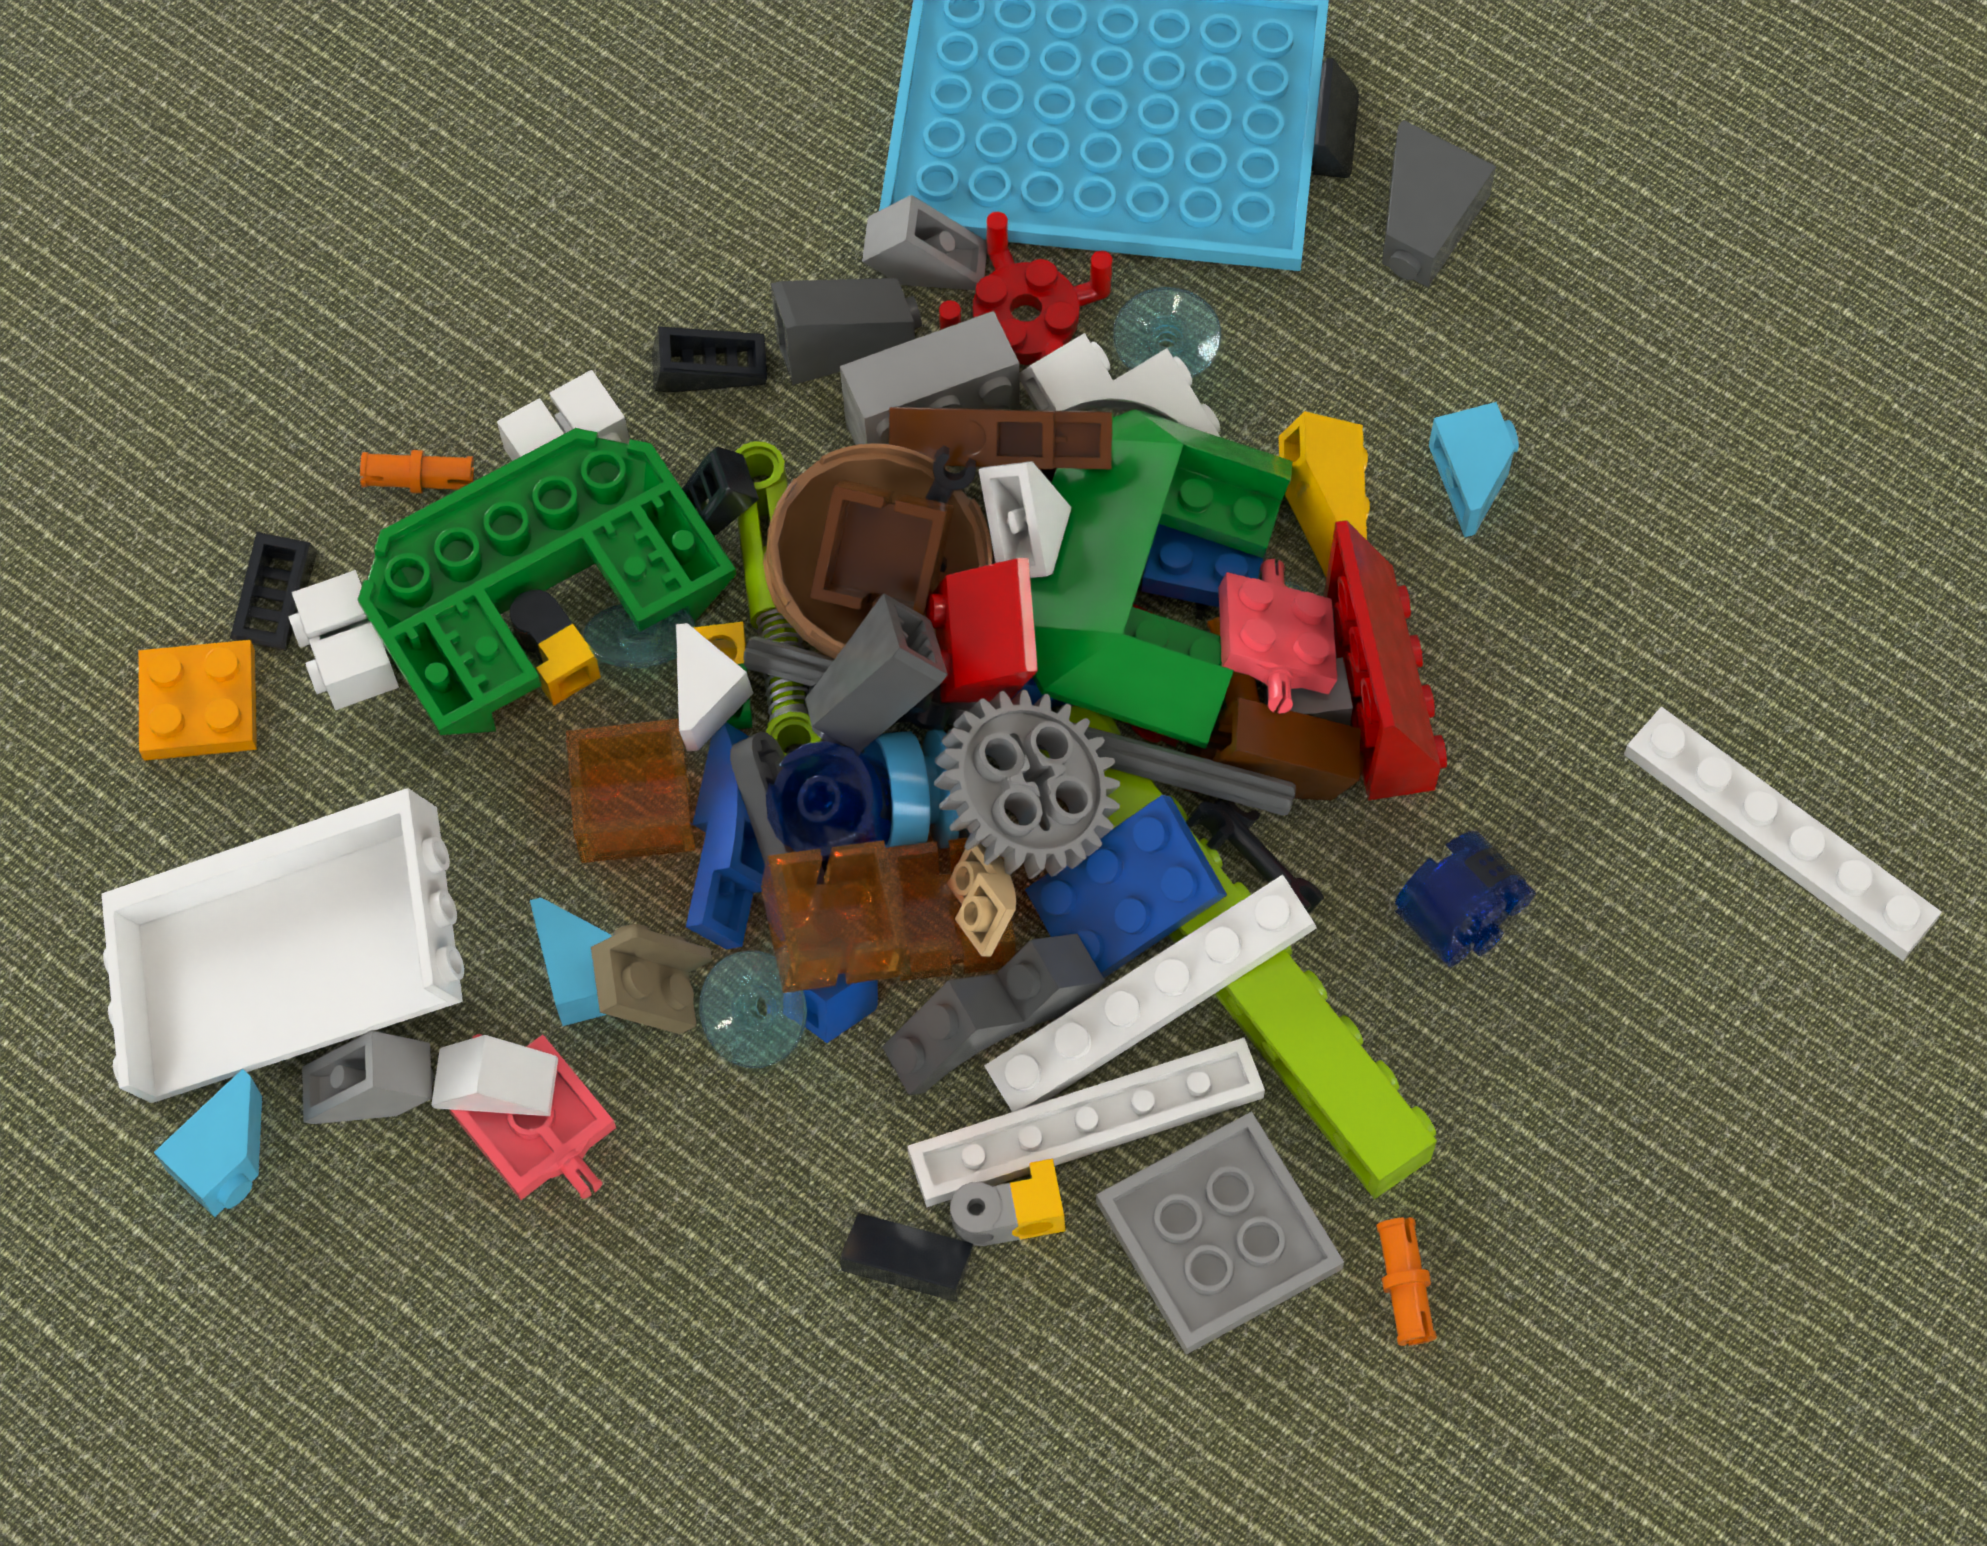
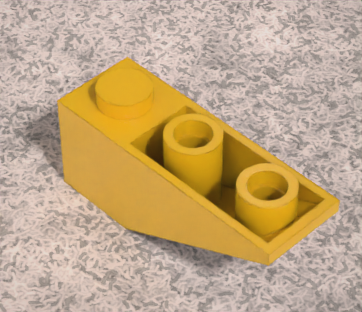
M1304 411L1279 435V457L1293 461L1291 481L1285 496L1327 577L1335 522L1347 520L1367 540L1366 520L1369 515L1370 502L1369 498L1365 496L1364 472L1368 463V453L1363 446V425Z

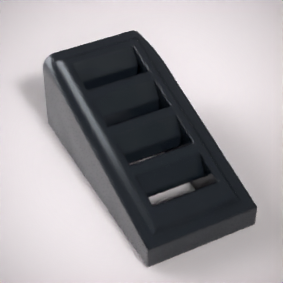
M658 326L652 348L654 391L685 392L765 385L767 381L765 334ZM737 352L747 353V367L738 366ZM724 353L725 365H716V354ZM694 355H702L703 364L694 363ZM671 357H680V362H671Z
M718 446L702 460L682 488L694 508H697L699 515L714 537L759 500L744 455Z
M256 532L230 639L233 641L251 640L253 645L287 651L293 632L288 616L299 613L291 592L308 586L317 550L310 542ZM272 558L293 562L291 571L269 566ZM265 578L288 582L287 590L263 587ZM259 598L283 602L281 611L256 607ZM252 617L278 622L276 633L249 628Z

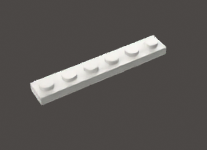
M1663 707L1659 708L1627 745L1624 753L1627 758L1902 961L1905 960L1942 913Z
M1281 875L984 1066L1012 1112L1045 1102L1309 934L1317 927L1285 877Z
M1244 1037L907 1146L908 1155L926 1207H930L951 1200L954 1193L962 1185L970 1182H983L995 1186L1029 1175V1163L1052 1158L1054 1166L1263 1099L1265 1089Z

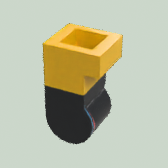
M529 590L521 593L514 599L510 606V619L516 639L525 650L536 653L542 662L541 665L536 667V670L540 676L541 688L553 706L601 678L595 653L553 596L542 590Z

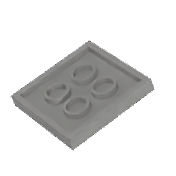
M1252 1111L1096 1194L1098 1207L1186 1355L1339 1272L1344 1266L1342 1257Z

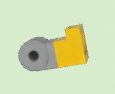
M1053 1158L1029 1163L1031 1179L994 1187L983 1182H970L962 1185L954 1193L950 1201L951 1220L956 1235L962 1241L973 1243L974 1246H987L1066 1231Z

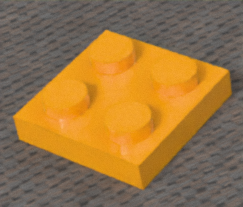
M251 640L138 650L139 752L144 761L257 750L255 649Z

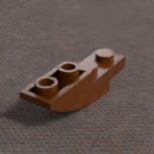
M890 407L889 445L917 451L933 460L937 450L944 445L950 448L949 458L944 466L965 467L966 462L971 458L976 461V467H991L1033 461L1038 469H1112L1113 412Z

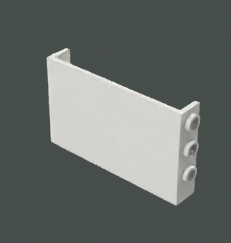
M409 788L102 893L106 939L103 961L109 974L111 1002L108 1006V1015L114 1028L116 1056L113 1060V1070L119 1083V1088L150 1103H154L234 1077L242 1069L249 1072L368 1033L371 1030L375 1031L463 1002L460 979L464 976V964L459 951L455 947L453 924L457 920V911L454 901L448 893L445 870L449 868L450 859L447 848L441 839L437 807Z

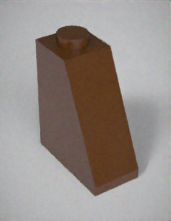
M1240 697L1218 714L1206 749L1186 743L1187 754L1294 783L1296 785L1294 799L1332 801L1359 781L1364 768V754L1360 751L1361 728L1294 711L1279 714L1277 712L1278 707L1275 712H1272L1267 704ZM1184 789V791H1187V792L1199 793V792H1195V791H1192V790Z

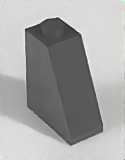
M1403 120L1398 126L1393 155L1382 264L1389 267L1397 276L1403 279L1414 280L1429 287L1490 197L1496 166Z
M898 278L779 281L770 284L777 342L792 385L840 372V366L914 340L915 329L922 327L914 296L905 298Z
M883 593L805 698L811 727L821 739L835 746L843 743L860 753L942 683L948 674L931 620Z

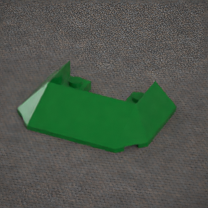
M1133 409L1113 417L1112 469L1057 468L1052 485L1072 508L1053 574L1030 578L1038 672L1032 679L1042 695L1048 694L1051 698L1206 749L1234 671L1222 666L1221 637L1132 607L1158 524L1263 558L1268 548L1281 501L1291 481L1293 461Z
M574 428L380 530L374 548L375 558L368 579L363 581L357 600L440 735L497 732L492 712L542 686L539 674L501 617V614L510 610L514 599L521 593L529 590L545 591L596 564L641 632L680 610L692 625L735 577L736 568L651 443L629 439V443L626 444L598 438V432Z

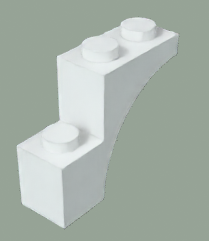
M1083 333L1019 373V380L1037 410L1075 411L1085 408H1109L1128 412L1137 409L1220 437L1218 434L1220 432V424L1216 415L1209 406L1199 402L1190 387L1192 385V377L1188 368L1180 358L1172 357L1168 348L1113 380L1108 373L1110 363L1105 352L1096 342L1090 343L1086 334Z

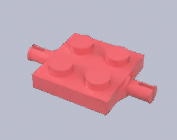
M1268 559L1260 567L1262 580L1226 572L1218 587L1221 661L1223 667L1250 675L1268 686V708L1275 712L1278 706L1277 712L1281 714L1290 711L1293 706L1291 689L1304 688L1329 695L1338 680L1331 598L1288 588L1285 585L1284 563L1278 560L1275 566V559Z
M477 1034V1035L473 1036L472 1038H476V1037L482 1036V1034ZM542 1034L526 1047L555 1055L558 1058L550 1116L450 1110V1113L520 1200L550 1178L560 1176L561 1174L565 1175L578 1191L580 1197L586 1199L592 1196L580 1176L583 1177L594 1192H597L602 1186V1181L596 1177L582 1158H584L589 1148L616 1129V1126L611 1116Z

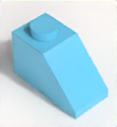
M1497 402L1436 417L1433 421L1429 448L1464 537L1476 534L1509 474L1513 454L1519 448L1515 427L1510 420L1504 421Z
M543 898L530 900L555 1005L562 1026L607 1015L600 1013L591 947L612 937L611 934Z
M244 1069L238 1072L154 1151V1154L165 1170L214 1217L224 1208L230 1209L239 1204L250 1192L252 1181L259 1175L262 1095L251 1076Z

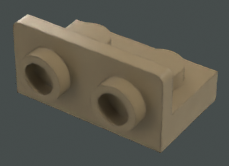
M640 924L622 926L613 932L612 937L591 947L600 1013L677 1034L697 1026L693 1005L694 992L690 984L689 972L712 961L710 948L690 943L681 936L670 937L650 931L647 926Z

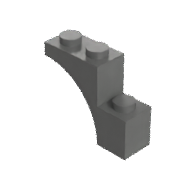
M1078 934L1032 939L996 974L948 980L882 1048L909 1096L926 1093L953 1069L989 1046L1026 1028L1059 1018L1086 1001L1105 983V980Z

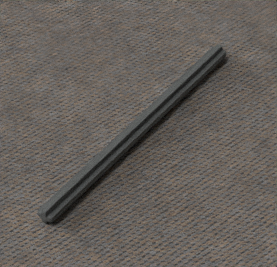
M754 636L749 639L746 645L743 660L744 666L747 669L813 686L817 684L834 661V658ZM940 686L933 690L934 695L930 702L934 706L944 705L952 709L946 722L954 725L953 723L965 711L970 712V709L977 703H941ZM1088 727L1084 733L1088 740L1096 737L1104 738V743L1096 750L1098 757L1114 758L1115 763L1110 767L1111 769L1283 816L1288 815L1292 808L1296 794V785L1292 782ZM1037 744L1038 749L1046 750L1042 745Z

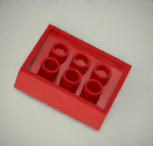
M1347 520L1335 522L1323 597L1332 599L1336 658L1343 657L1353 707L1350 724L1353 727L1361 728L1360 751L1364 754L1362 776L1368 801L1434 791L1440 769L1447 767V754L1442 735L1433 736L1429 718H1433L1435 715L1431 687L1429 684L1421 685L1417 668H1421L1423 665L1420 640L1417 634L1409 635L1406 619L1411 616L1407 587L1405 585L1397 586L1393 566Z

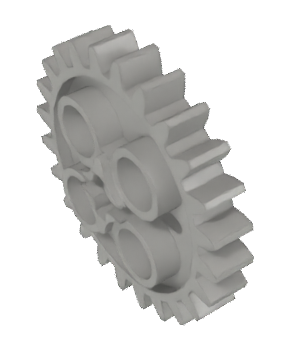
M1027 690L1019 692L1012 701L1005 691L999 692L990 703L984 698L979 700L970 709V712L965 711L953 723L955 728L951 729L941 741L948 749H945L935 759V763L947 771L943 772L934 781V786L950 791V795L939 804V808L941 810H956L959 816L952 822L949 829L951 831H959L966 828L970 832V836L964 846L967 850L976 847L980 843L986 847L984 864L989 865L998 856L1004 857L1005 873L1009 875L1018 869L1022 863H1024L1028 878H1034L1044 868H1046L1051 877L1056 876L1066 868V865L1071 869L1075 868L1086 859V855L1090 856L1102 845L1100 839L1114 827L1107 818L1120 807L1119 803L1107 797L1120 786V781L1105 777L1104 772L1115 763V760L1109 757H1098L1096 750L1104 743V738L1096 737L1088 740L1084 733L1090 721L1085 718L1075 725L1070 722L1071 705H1064L1057 713L1051 711V701L1048 694H1044L1034 705L1031 704ZM1037 744L1042 745L1047 750L1050 758L1045 757L1039 751ZM986 755L996 760L1000 770L995 769L989 764ZM1056 797L1066 803L1069 813L1059 806ZM1005 809L1015 814L1019 825L1013 823L1007 817Z

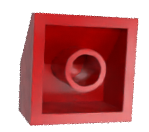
M1015 558L946 575L933 591V594H929L926 617L931 620L933 628L936 629V638L948 674L940 684L941 703L978 702L983 698L990 702L1002 691H1005L1011 699L1038 672L1029 558Z

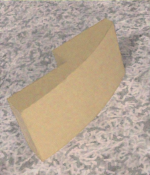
M980 843L970 850H964L947 885L962 904L955 917L956 922L980 955L991 957L1016 910V894L1011 876L1005 873L1004 861L1001 856H998L989 865L984 864L986 847Z

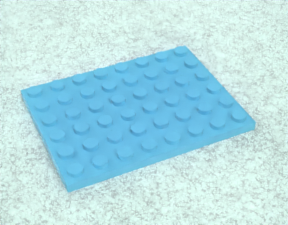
M913 0L879 211L913 195L984 240H987V216L992 212L998 211L1004 213L1008 218V242L1300 271L1329 0Z

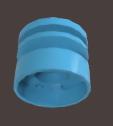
M943 729L927 731L922 749L917 737L911 731L881 734L865 747L864 757L879 763L887 770L889 780L887 778L886 780L890 785L892 821L880 817L883 807L881 782L872 764L863 758L865 812L874 846L881 855L921 851L926 845L929 832L933 842L939 849L952 848L955 846L956 841L961 847H964L970 836V832L966 828L959 831H951L949 829L952 822L959 817L956 810H941L939 808V804L950 795L949 790L934 786V781L943 772L947 771L935 763V759L945 749H948L941 742L946 735ZM885 786L884 791H885V794L887 795V794H888V790H887V787ZM887 798L885 799L886 806L889 805Z

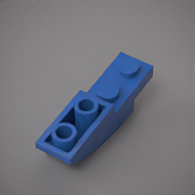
M725 722L711 737L692 824L706 832L686 928L727 950L743 946L753 894L769 891L771 881L730 760L732 746L750 736Z

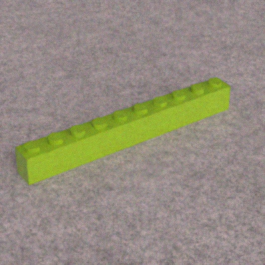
M1075 705L1071 707L1070 722L1078 723L1087 718L1090 721L1088 727L1121 735L1111 717ZM1039 749L1045 757L1050 758L1046 750ZM1111 768L1104 772L1105 777L1120 781V786L1107 796L1120 804L1119 809L1107 818L1114 825L1113 828L1162 795L1153 783L1155 780ZM1169 795L1186 822L1187 815L1184 809L1173 796ZM1194 834V838L1227 896L1169 934L1174 943L1251 895L1241 882L1233 884L1221 869L1223 866L1222 860L1216 850L1210 849L1206 845L1208 840L1203 838L1199 841ZM1288 946L1216 992L1215 996L1373 1199H1376L1431 1161L1437 1140L1434 1138L1436 1130L1429 1117L1418 1106L1410 1108L1398 1092L1400 1086L1391 1069L1381 1060L1377 1062L1372 1060L1361 1046L1363 1038L1356 1025L1346 1015L1338 1017L1326 1002L1328 996L1321 981L1312 971L1306 970L1303 972L1290 956L1292 955L1291 946Z

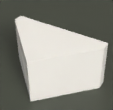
M1033 461L978 469L995 562L998 563L1015 558H1029L1030 578L1053 574L1072 507Z
M688 623L676 624L679 732L687 751H699L749 699L753 691L745 670Z
M482 1035L442 1047L439 1051L431 1105L436 1109L550 1116L558 1058L549 1053L488 1035Z

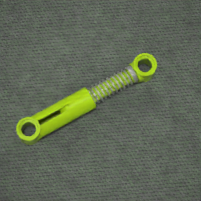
M753 441L742 445L735 451L744 455L752 478L758 475L769 477L762 482H753L759 500L737 517L750 623L754 628L758 629L757 632L761 638L804 649L805 647L801 644L803 638L787 622L784 616L777 611L772 601L763 566L767 546H763L759 515L765 516L769 514L771 522L777 502L788 487L785 462L781 452L774 445ZM764 673V685L766 687L767 704L769 706L768 713L770 715L766 733L777 741L782 751L792 744L808 746V749L801 754L789 755L784 753L794 785L804 786L814 781L815 777L820 776L823 772L826 756L823 739L813 731L808 709L804 705L809 685L772 675L768 677V674Z

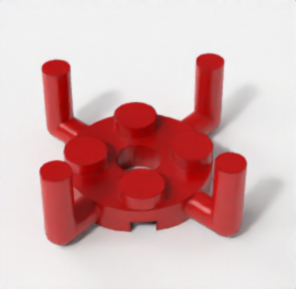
M996 211L990 213L986 219L987 253L995 271L981 278L976 285L972 306L973 318L994 311L1019 364L1032 365L1070 342L1078 327L1081 306L1105 299L1110 295L1112 256L1106 251L1095 252L1091 256L1090 281L1073 286L1063 274L1057 271L1056 266L1048 260L1037 259L1032 262L1015 263L1008 248V218L1004 213ZM948 300L940 305V330L961 323V308L957 302ZM1028 305L1035 307L1041 314L1032 321H1020L1011 313L1020 306Z

